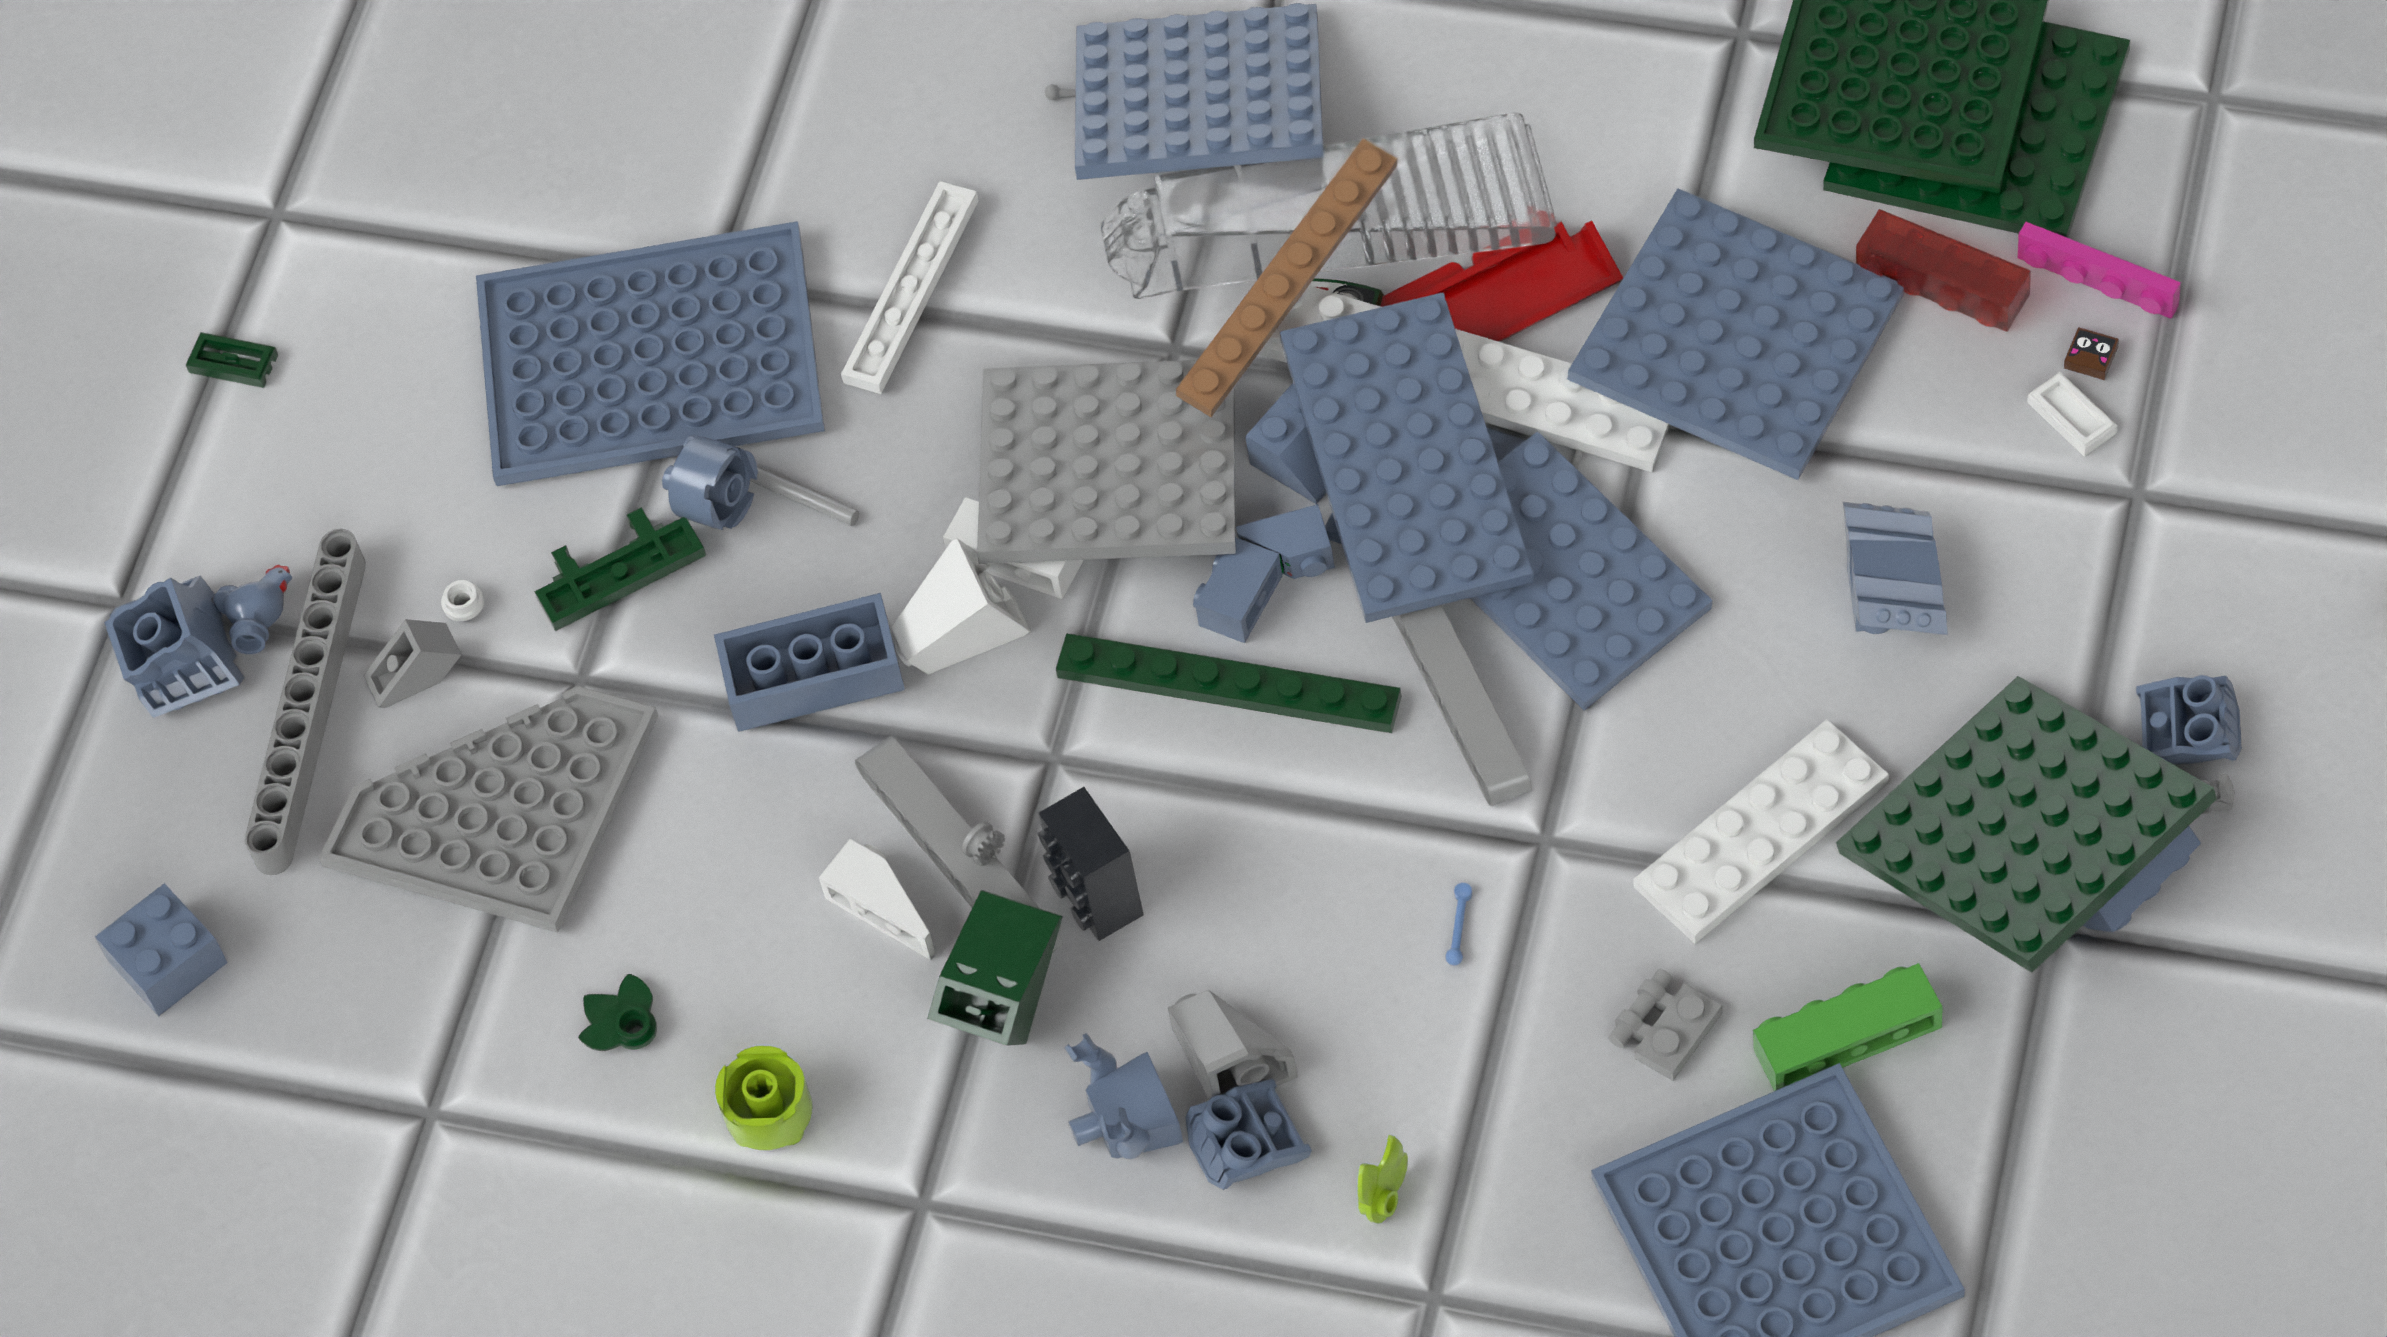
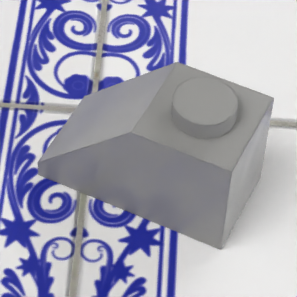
M405 619L363 676L378 707L386 708L441 683L462 654L446 623Z

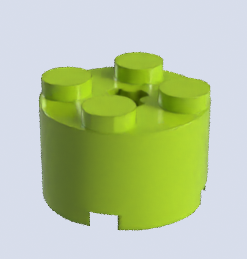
M754 1046L736 1054L737 1058L727 1067L724 1065L720 1070L715 1084L717 1103L726 1127L735 1142L742 1147L756 1150H773L798 1143L803 1138L804 1130L810 1122L813 1109L812 1098L799 1064L789 1057L785 1051L773 1046Z

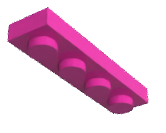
M2025 222L2018 234L2017 258L2034 268H2044L2063 276L2072 283H2082L2101 291L2110 298H2120L2140 306L2144 311L2151 314H2160L2172 319L2179 307L2181 285L2179 281L2028 222Z

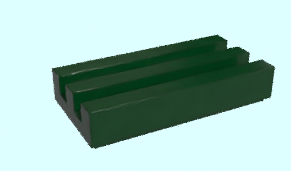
M200 332L187 360L186 367L191 374L264 388L267 382L265 375H270L273 369L271 362H276L278 352L273 346ZM204 348H210V349H215V350H220V351H225V352H223L222 354H220V353L205 351ZM237 354L260 358V361L240 358Z

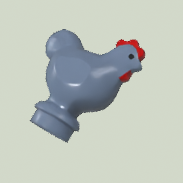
M275 565L272 569H268L266 575L259 581L247 583L239 587L226 585L221 587L214 595L213 602L215 607L222 614H226L229 621L233 624L230 627L229 635L231 645L236 651L243 654H256L265 648V643L269 638L268 628L280 617L284 606V592L287 590L288 583L292 580L288 566Z

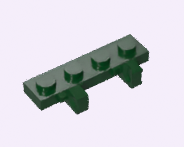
M641 507L627 514L631 529L635 530L637 535L636 539L629 542L630 544L580 567L575 559L571 558L567 545L551 552L560 574L552 577L554 582L534 592L554 630L557 631L705 557L704 547L687 518L682 517L666 526L660 523L653 527Z

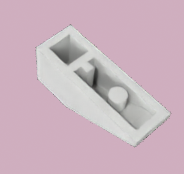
M849 839L819 877L825 899L931 960L936 953L930 932L887 863L885 855L873 845L866 844L862 846Z

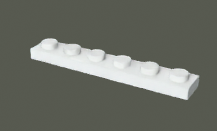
M939 181L841 373L844 384L878 394L882 393L979 201L977 191Z

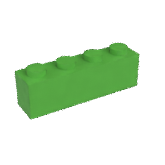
M1920 963L1908 968L1900 966L1888 971L1883 978L1868 984L1857 983L1851 985L1840 995L1828 1000L1811 1001L1796 1013L1783 1018L1776 1016L1765 1020L1758 1028L1753 1029V1050L1773 1090L1776 1091L1840 1063L1842 1068L1941 1029L1943 1007Z

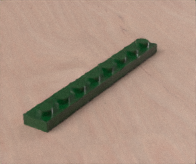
M1066 633L1056 666V674L1059 679L1386 733L1393 732L1402 698L1401 688L1068 633Z

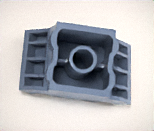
M1843 502L1847 572L1856 632L1866 631L1870 634H1882L1889 629L1948 635L1942 581L1930 512L1913 510L1911 508H1893L1887 505L1876 506L1869 503Z
M201 575L182 583L177 582L171 577L164 582H156L147 589L141 598L116 607L110 614V619L104 622L124 680L134 685L139 700L153 718L181 709L188 704L202 701L214 694L223 693L227 689L240 685L245 678L233 662L237 654L232 649L223 628V615L211 601L215 593Z

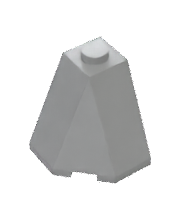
M1210 990L1199 994L1185 995L1175 1005L1168 1007L1172 1029L1209 1100L1216 1095L1224 1094L1234 1087L1274 1079L1276 1085L1280 1086L1298 1077L1294 1056L1289 1048Z

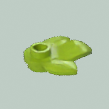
M1388 1135L1386 1149L1378 1166L1363 1163L1359 1166L1358 1209L1361 1214L1366 1215L1370 1222L1376 1224L1382 1223L1387 1217H1391L1394 1214L1398 1205L1397 1191L1404 1181L1408 1167L1407 1153L1403 1152V1145L1393 1135Z

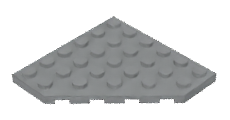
M576 686L563 692V698L541 708L536 704L507 717V723L485 733L483 729H480L450 743L451 748L429 758L427 754H424L394 768L395 773L373 783L371 779L354 785L319 856V860L322 866L558 933L659 716L656 707Z

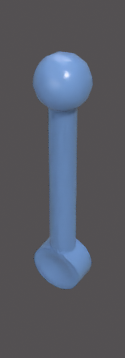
M1459 883L1454 889L1455 898L1458 901L1451 949L1447 951L1445 956L1446 961L1453 966L1460 964L1463 959L1460 944L1466 902L1472 897V888L1467 883Z

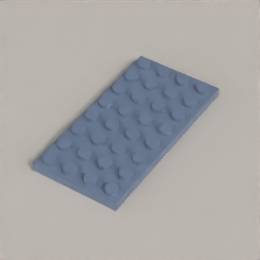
M1444 293L1280 331V341L1365 623L1533 583V571Z

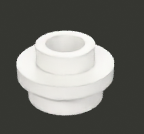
M458 580L446 587L441 599V605L448 618L454 621H467L481 612L484 605V597L479 587L465 580ZM462 601H468L463 605H458Z

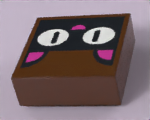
M2078 327L2065 357L2064 369L2105 380L2117 352L2119 339Z

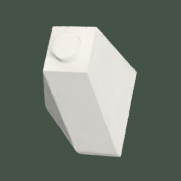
M958 538L949 543L891 627L898 642L895 650L899 658L908 667L913 665L926 674H931L1016 640L1030 632L1013 595L1005 585L1000 587L995 578L989 572L984 571L989 565L979 564L977 551Z

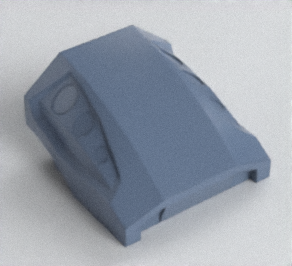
M2200 675L2194 678L2174 677L2136 686V694L2140 698L2142 747L2172 764H2193L2225 758L2231 761L2237 760L2242 749L2240 709L2233 684L2226 675L2219 677Z
M1274 1079L1234 1087L1222 1095H1216L1209 1101L1189 1108L1185 1116L1189 1146L1209 1183L1225 1190L1233 1183L1262 1175L1276 1168L1296 1164L1310 1156L1312 1150L1309 1144L1303 1143L1275 1091L1277 1085Z

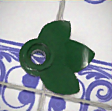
M627 974L620 984L618 996L607 994L584 995V1011L591 1025L585 1028L578 1038L585 1046L596 1051H608L619 1046L636 1050L649 1045L657 1034V1022L650 1012L653 995L649 987L640 978ZM633 1027H643L636 1033H629Z

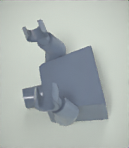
M1087 1033L1082 1035L1084 1038L1078 1045L1071 1047L1068 1044L1065 1046V1050L1074 1062L1082 1061L1091 1068L1090 1085L1085 1089L1091 1112L1068 1121L1078 1146L1103 1137L1112 1158L1135 1159L1143 1152L1178 1145L1183 1142L1179 1121L1148 1052L1117 1068V1061L1113 1054L1096 1046Z

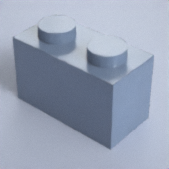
M1236 538V554H1217L1209 580L1206 584H1200L1194 595L1193 606L1196 608L1199 626L1245 643L1283 577L1279 553Z

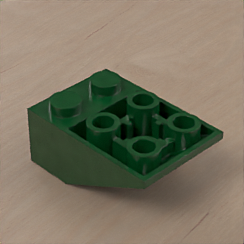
M981 890L939 975L927 1019L1006 1046L1027 1044L1063 916Z

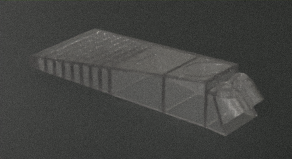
M1512 112L1365 138L1367 141L1398 159L1397 167L1319 273L1544 244L1552 241L1555 237L1554 227L1557 226V221L1531 125L1525 123L1524 116L1521 113ZM1362 139L1324 146L1323 158L1191 169L1153 176L1156 188L1137 191L1123 198L1101 222V232L1108 264L1119 277L1130 282L1133 298L1136 299L1182 290L1257 281Z

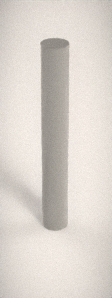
M758 466L757 480L750 478V481L850 526H854L859 518L858 510Z

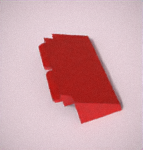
M1542 216L1476 249L1471 257L1473 266L1464 270L1459 263L1450 262L1384 295L1380 307L1444 293L1455 329L1501 342L1622 281L1623 276L1592 220L1585 223L1578 233L1569 236L1562 221L1556 224L1551 217Z

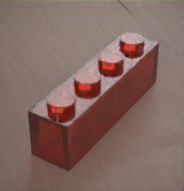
M1881 209L1877 211L1856 245V264L1860 265L1861 268L1880 277L1886 276L1897 281V284L1904 287V292L1909 295H1918L1938 303L1945 310L1965 314L1987 327H1996L2008 332L2030 295L2031 270Z

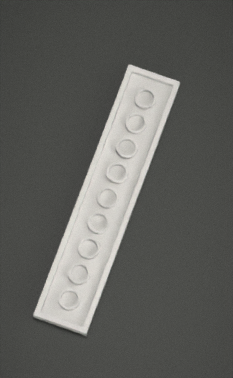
M1309 285L1259 352V355L1287 363L1280 341V331L1380 308V306ZM1455 329L1486 423L1529 436L1538 431L1549 442L1645 471H1653L1670 424L1567 380L1568 370L1572 363Z

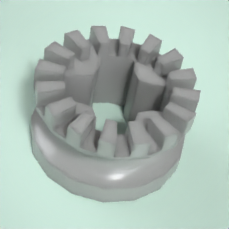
M981 822L966 836L962 845V852L968 857H974L975 863L981 867L982 865L986 866L987 863H991V858H996L995 852L1000 853L1001 850L998 848L1004 846L1005 836L998 830L993 831V826L988 822Z

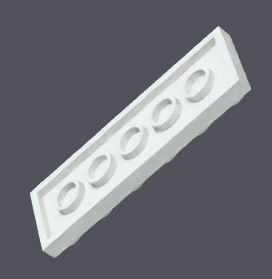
M1826 719L1633 879L1634 888L1696 944L1889 783V774Z

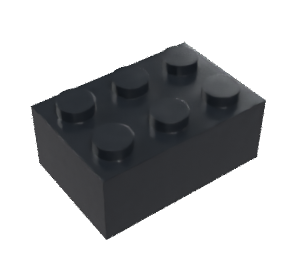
M1085 787L1078 789L1038 813L1042 830L1037 834L1044 849L1047 851L1043 854V858L1052 873L1048 876V879L1054 891L1061 899L1066 896L1073 904V907L1070 908L1072 915L1083 931L1090 928L1097 940L1101 941L1144 915L1130 850Z

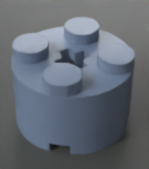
M690 435L686 439L684 448L678 455L674 466L670 465L667 467L662 478V486L665 490H668L671 510L680 518L685 517L687 520L715 529L723 530V527L729 529L736 527L747 514L753 501L754 493L748 492L750 478L757 480V463L750 451L706 437Z

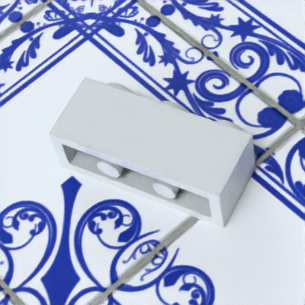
M964 498L943 536L946 548L950 542L958 538L977 551L978 501ZM1084 560L987 563L989 567L984 571L1002 579L1063 599Z

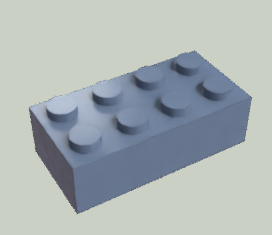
M881 593L714 634L729 706L738 732L905 690Z

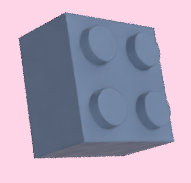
M165 883L95 936L108 962L158 1017L228 963L215 937Z

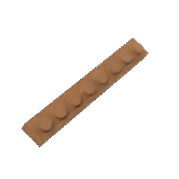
M1364 138L1360 141L1176 388L1177 397L1209 417L1213 416L1396 169L1398 163L1396 157Z

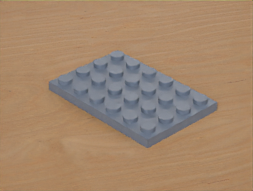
M1537 431L1498 462L1533 571V583L1471 597L1470 599L1585 711L1711 610L1713 600Z

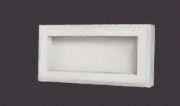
M2058 372L2028 394L2027 403L2084 457L2117 434V425L2061 372Z

